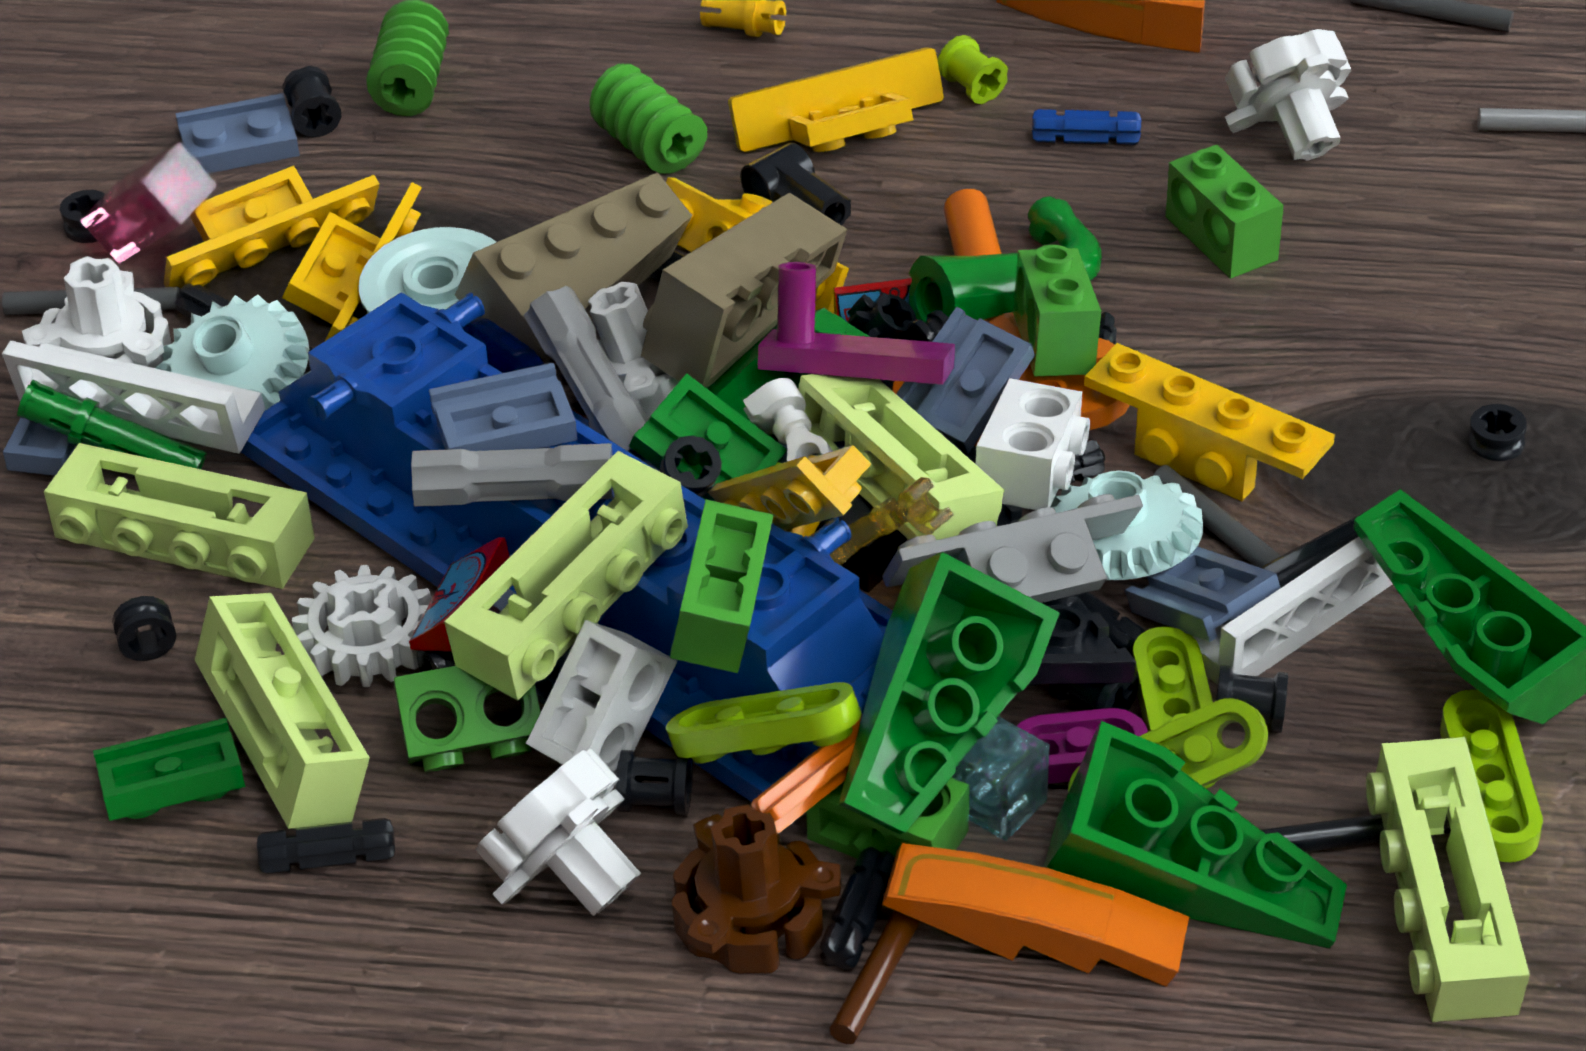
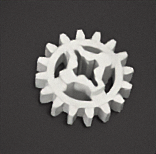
M361 565L358 570V576L349 578L342 570L335 571V584L328 586L325 583L316 581L312 584L314 599L299 598L297 602L299 615L292 617L293 630L320 675L323 676L331 670L334 671L336 685L342 686L351 676H359L362 686L370 687L373 675L382 673L387 680L392 682L394 677H397L396 667L403 665L414 670L419 667L417 651L411 650L409 641L431 601V593L428 588L418 589L416 576L410 574L397 581L394 567L387 566L378 576L371 575L368 565ZM404 618H406L407 620H406L405 624H404L403 627H402V622H401V621H402Z

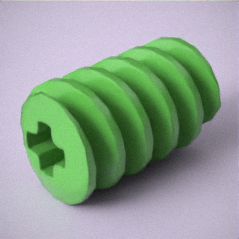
M407 0L393 5L384 15L366 81L367 90L373 101L383 110L399 116L417 115L430 107L437 77L441 69L440 65L444 57L443 53L447 45L446 37L449 35L448 22L442 12L433 5L420 0Z
M630 63L615 65L607 69L598 78L592 90L589 106L591 116L596 124L607 130L610 136L619 140L622 146L631 150L650 169L658 173L677 172L692 163L703 150L707 139V126L703 119L692 114L687 106L680 104L677 98L666 93L662 86L654 83L648 75L641 73L638 67Z

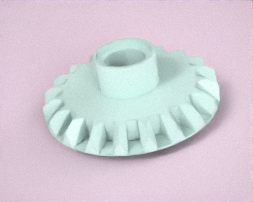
M454 227L423 229L392 240L380 248L368 260L362 270L358 285L362 308L366 309L368 314L402 292L421 305L439 310L447 309L459 301L455 293L473 252L492 245L496 241L482 233ZM472 321L462 329L478 332L479 326L475 321Z
M257 294L251 300L245 302L234 295L227 306L222 307L212 301L209 313L202 317L191 313V324L187 328L173 329L174 342L163 346V362L155 368L260 392L265 410L280 401V390L304 375L309 360V343L306 332L294 312H288L278 300L267 303Z
M1119 470L1099 474L1093 479L1085 477L1080 487L1070 485L1068 490L1062 489L1061 495L1055 496L1051 508H1054L1056 513L1077 509L1086 500L1103 494H1111L1115 500L1139 494L1143 507L1125 532L1093 540L1107 580L1136 579L1172 568L1191 555L1200 543L1203 534L1202 509L1196 506L1194 495L1182 493L1178 483L1163 484L1160 477L1155 475L1142 479L1135 472Z

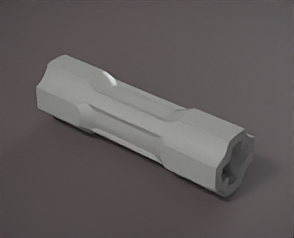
M568 286L545 292L530 303L529 310L523 315L542 349L558 365L588 417L589 427L637 458L645 461L646 459L630 448L629 444L634 434L644 426L649 418L640 403L629 395L596 339V327L574 290Z
M612 443L560 445L555 448L412 451L411 470L414 506L465 505L482 501L534 499L567 501L613 456ZM611 487L600 499H614L613 488Z

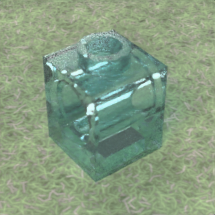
M998 716L996 718L998 722L984 738L979 739L956 766V772L952 777L969 784V820L1007 841L1047 801L1049 744Z

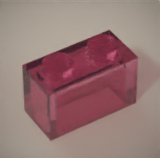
M177 142L118 181L80 222L118 263H121L179 227L218 185L205 172L198 160L191 156L180 142Z

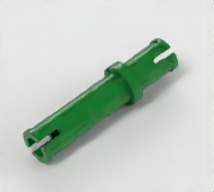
M32 380L30 385L27 386L17 411L18 417L37 424L39 423L68 436L67 442L75 446L79 443H85L91 446L201 470L207 456V452L184 445L163 434L132 421H127L99 408V402L86 397L82 401L58 392L36 380Z

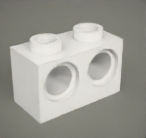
M1009 378L978 441L975 463L1004 489L1002 504L1038 510L1051 507L1058 489L1068 490L1074 470L1075 454H1084L1090 430V419L1081 417L1082 391Z
M585 620L526 744L562 765L582 750L587 751L591 748L610 770L617 775V765L621 750L635 751L675 668L677 660L670 658V656L627 633Z

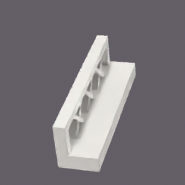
M10 340L2 353L19 401H21L31 381L36 380L70 397L72 396L82 401L86 397L99 402V408L167 437L238 454L242 451L265 410L260 392L47 343H41L37 347Z
M1357 537L1228 624H1222L1215 628L1216 639L1208 642L1193 636L1199 644L1206 675L1218 685L1220 665L1231 666L1233 673L1258 676L1393 584L1360 537Z

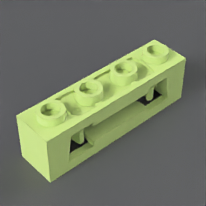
M808 374L800 377L798 390L806 402L804 412L812 424L810 432L821 436L833 451L839 449L834 442L845 441L844 448L854 445L871 463L869 468L857 480L862 486L859 494L908 540L922 535H934L936 540L959 535L962 530L973 524L984 521H993L997 526L998 517L1002 509L1004 489L880 379ZM910 493H913L919 499V505L915 508L916 514L920 518L929 516L927 527L922 525L908 512Z
M82 443L77 445L44 490L55 538L280 589L284 588L315 539L307 492ZM102 468L135 475L140 492L127 489L126 484L128 480L118 476L113 485L105 484ZM233 497L264 505L253 517H250L244 504L236 503L233 507Z
M617 451L444 621L455 666L518 701L537 681L545 679L552 672L557 660L574 644L585 620L598 623L601 615L624 592L631 591L638 584L647 568L665 550L673 548L680 541L685 530L688 528L681 482ZM612 487L614 499L607 506L603 504L598 509L597 516L590 522L588 510ZM512 585L514 586L517 595L513 594L508 598V604L499 614L488 610Z
M272 593L210 596L195 662L288 829L352 822L370 757ZM277 643L283 650L284 655L280 651H275ZM314 729H329L341 752H331L334 743L332 739L327 736L320 739Z
M1466 738L1382 743L1376 772L1368 773L1366 776V797L1370 813L1372 815L1381 814L1384 830L1380 834L1381 861L1386 873L1395 872L1399 889L1395 891L1394 895L1395 918L1400 933L1410 932L1414 950H1411L1409 955V973L1414 993L1425 994L1431 1022L1519 1015L1530 974ZM1446 815L1451 829L1446 851L1464 920L1453 921L1454 928L1450 942L1445 926L1449 903L1431 835L1444 834Z

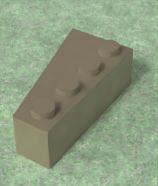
M654 173L473 252L455 296L458 300L465 297L468 293H473V297L475 295L479 297L484 305L485 314L474 321L513 371L544 365L551 357L544 352L523 316L529 310L530 303L547 291H554L568 286L574 290L593 322L588 300L601 288H609L621 281L635 283L637 286L640 285L672 256L692 214L659 173Z
M788 193L664 268L654 304L648 310L643 321V328L647 332L641 357L679 382L687 373L704 387L708 388L777 325L778 266L787 262H805L815 265L817 288L835 271L848 229L793 194Z

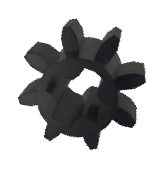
M883 292L874 302L870 297L863 294L847 312L850 316L849 324L870 337L909 340L907 326L910 322L916 320L914 310L904 299Z

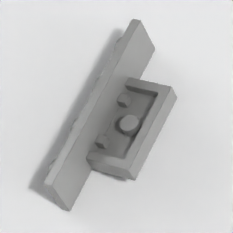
M1103 494L1086 500L1077 509L1056 513L1054 508H1041L1024 515L1018 522L1002 526H996L993 521L979 522L965 528L957 536L936 540L934 535L918 536L898 547L896 554L882 577L886 588L901 585L905 581L909 568L940 552H944L1040 603L1098 590L1107 580V576L1093 540L1124 533L1142 509L1143 503L1139 494L1116 500L1111 494Z

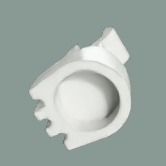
M778 378L772 380L743 400L746 405L743 409L750 421L761 430H764L766 434H774L782 445H787V462L804 456L808 458L809 455L825 454L833 451L821 436L810 432L812 424L804 412L806 408L805 399L791 379Z

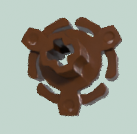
M749 804L725 809L723 817L717 813L694 823L693 830L698 848L690 852L674 871L675 896L672 898L675 932L689 952L697 957L716 960L729 971L735 973L768 974L776 971L780 965L778 938L785 934L786 955L792 959L806 957L822 936L824 928L823 899L840 896V864L819 861L808 845L802 841H792L785 848L781 845L780 835L776 832V826L771 813L758 812ZM696 895L699 904L704 909L699 915L691 909ZM803 907L800 914L791 920L790 911L792 908ZM743 927H745V934L739 933Z

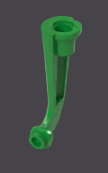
M1052 196L1043 197L1036 201L1029 209L1027 216L1030 222L1029 234L1032 239L1042 245L1058 240L1060 246L1078 248L1090 281L1094 279L1100 271L1102 260L1101 247L1095 236L1077 219L1067 201L1055 199ZM1018 253L977 256L920 255L908 273L912 278L909 289V305L914 310L916 319L926 322L927 314L936 309L941 310L949 318L956 307L964 310L967 316L977 321L979 318L985 320L1012 312Z

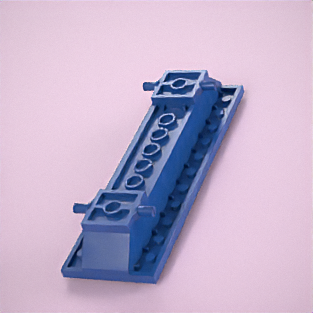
M400 292L309 351L308 357L311 371L279 391L280 401L263 412L241 451L242 454L295 490L307 492L308 499L437 587H439L451 563L498 537H505L509 556L511 557L566 502L558 499L482 501L465 505L414 506L411 470L412 451L445 450L437 427L435 414H433L431 409L429 389L510 372L488 358L486 345L462 329L485 314L482 301L476 295L473 297V293L466 294L465 297L447 309L439 310L421 305ZM573 410L572 413L576 420L577 440L547 447L612 443L613 455L619 451L659 471L649 461H642L591 429L589 421ZM682 485L688 525L682 538L673 548L665 550L643 573L638 584L631 591L624 592L601 615L597 623L627 633L670 656L705 504L703 498ZM613 499L598 500L588 510L590 522L597 516L598 509L603 504L607 506ZM838 517L831 518L828 523L811 536H802L784 531L772 523L751 624L738 673L677 660L675 668L645 730L673 748L666 731V725L674 716L692 706L709 701L836 682L849 684L877 661L885 629L893 610L859 590V577L835 563L830 557L833 551L851 540V530L845 521L842 520L839 523ZM512 585L509 589L516 593L514 586ZM812 741L794 743L765 755H755L752 753V750L727 753L723 757L711 762L695 764L752 802V800L821 746H815Z

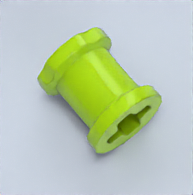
M961 35L953 38L944 46L938 56L940 75L947 81L959 82L966 88V95L975 103L985 104L989 100L995 99L1007 83V65L999 58H988L981 53L979 44L970 36Z

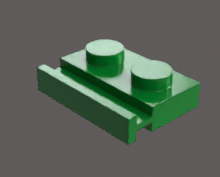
M687 373L651 414L644 426L634 434L629 444L630 448L659 469L665 452L673 441L680 437L691 435L704 438L713 444L719 452L722 462L721 472L715 484L775 466L777 462L782 460L787 451L785 447ZM682 458L677 468L680 473L690 471L695 480L698 479L703 469L700 464L690 466L685 458ZM709 494L703 497L704 500L715 501Z
M227 718L93 750L109 821L124 817L132 819L144 818L155 814L164 807L192 800L201 802L212 801L224 796L228 791L246 787Z

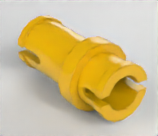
M782 0L701 1L702 7L721 9V13L700 12V21L705 27L716 26L741 29L748 36L759 37L763 32L780 35L786 21L771 19V15L786 16V5Z

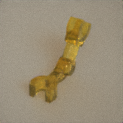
M920 477L898 495V501L894 497L888 498L873 508L870 513L852 524H848L852 534L851 540L833 551L830 557L835 563L841 565L857 553L860 548L880 536L895 531L907 522L919 532L931 535L948 522L954 514L949 507L938 509L930 502L926 493L935 486L929 478Z

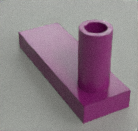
M787 262L778 266L777 329H772L758 345V369L940 385L944 384L954 369L955 344L816 333V266L805 262Z

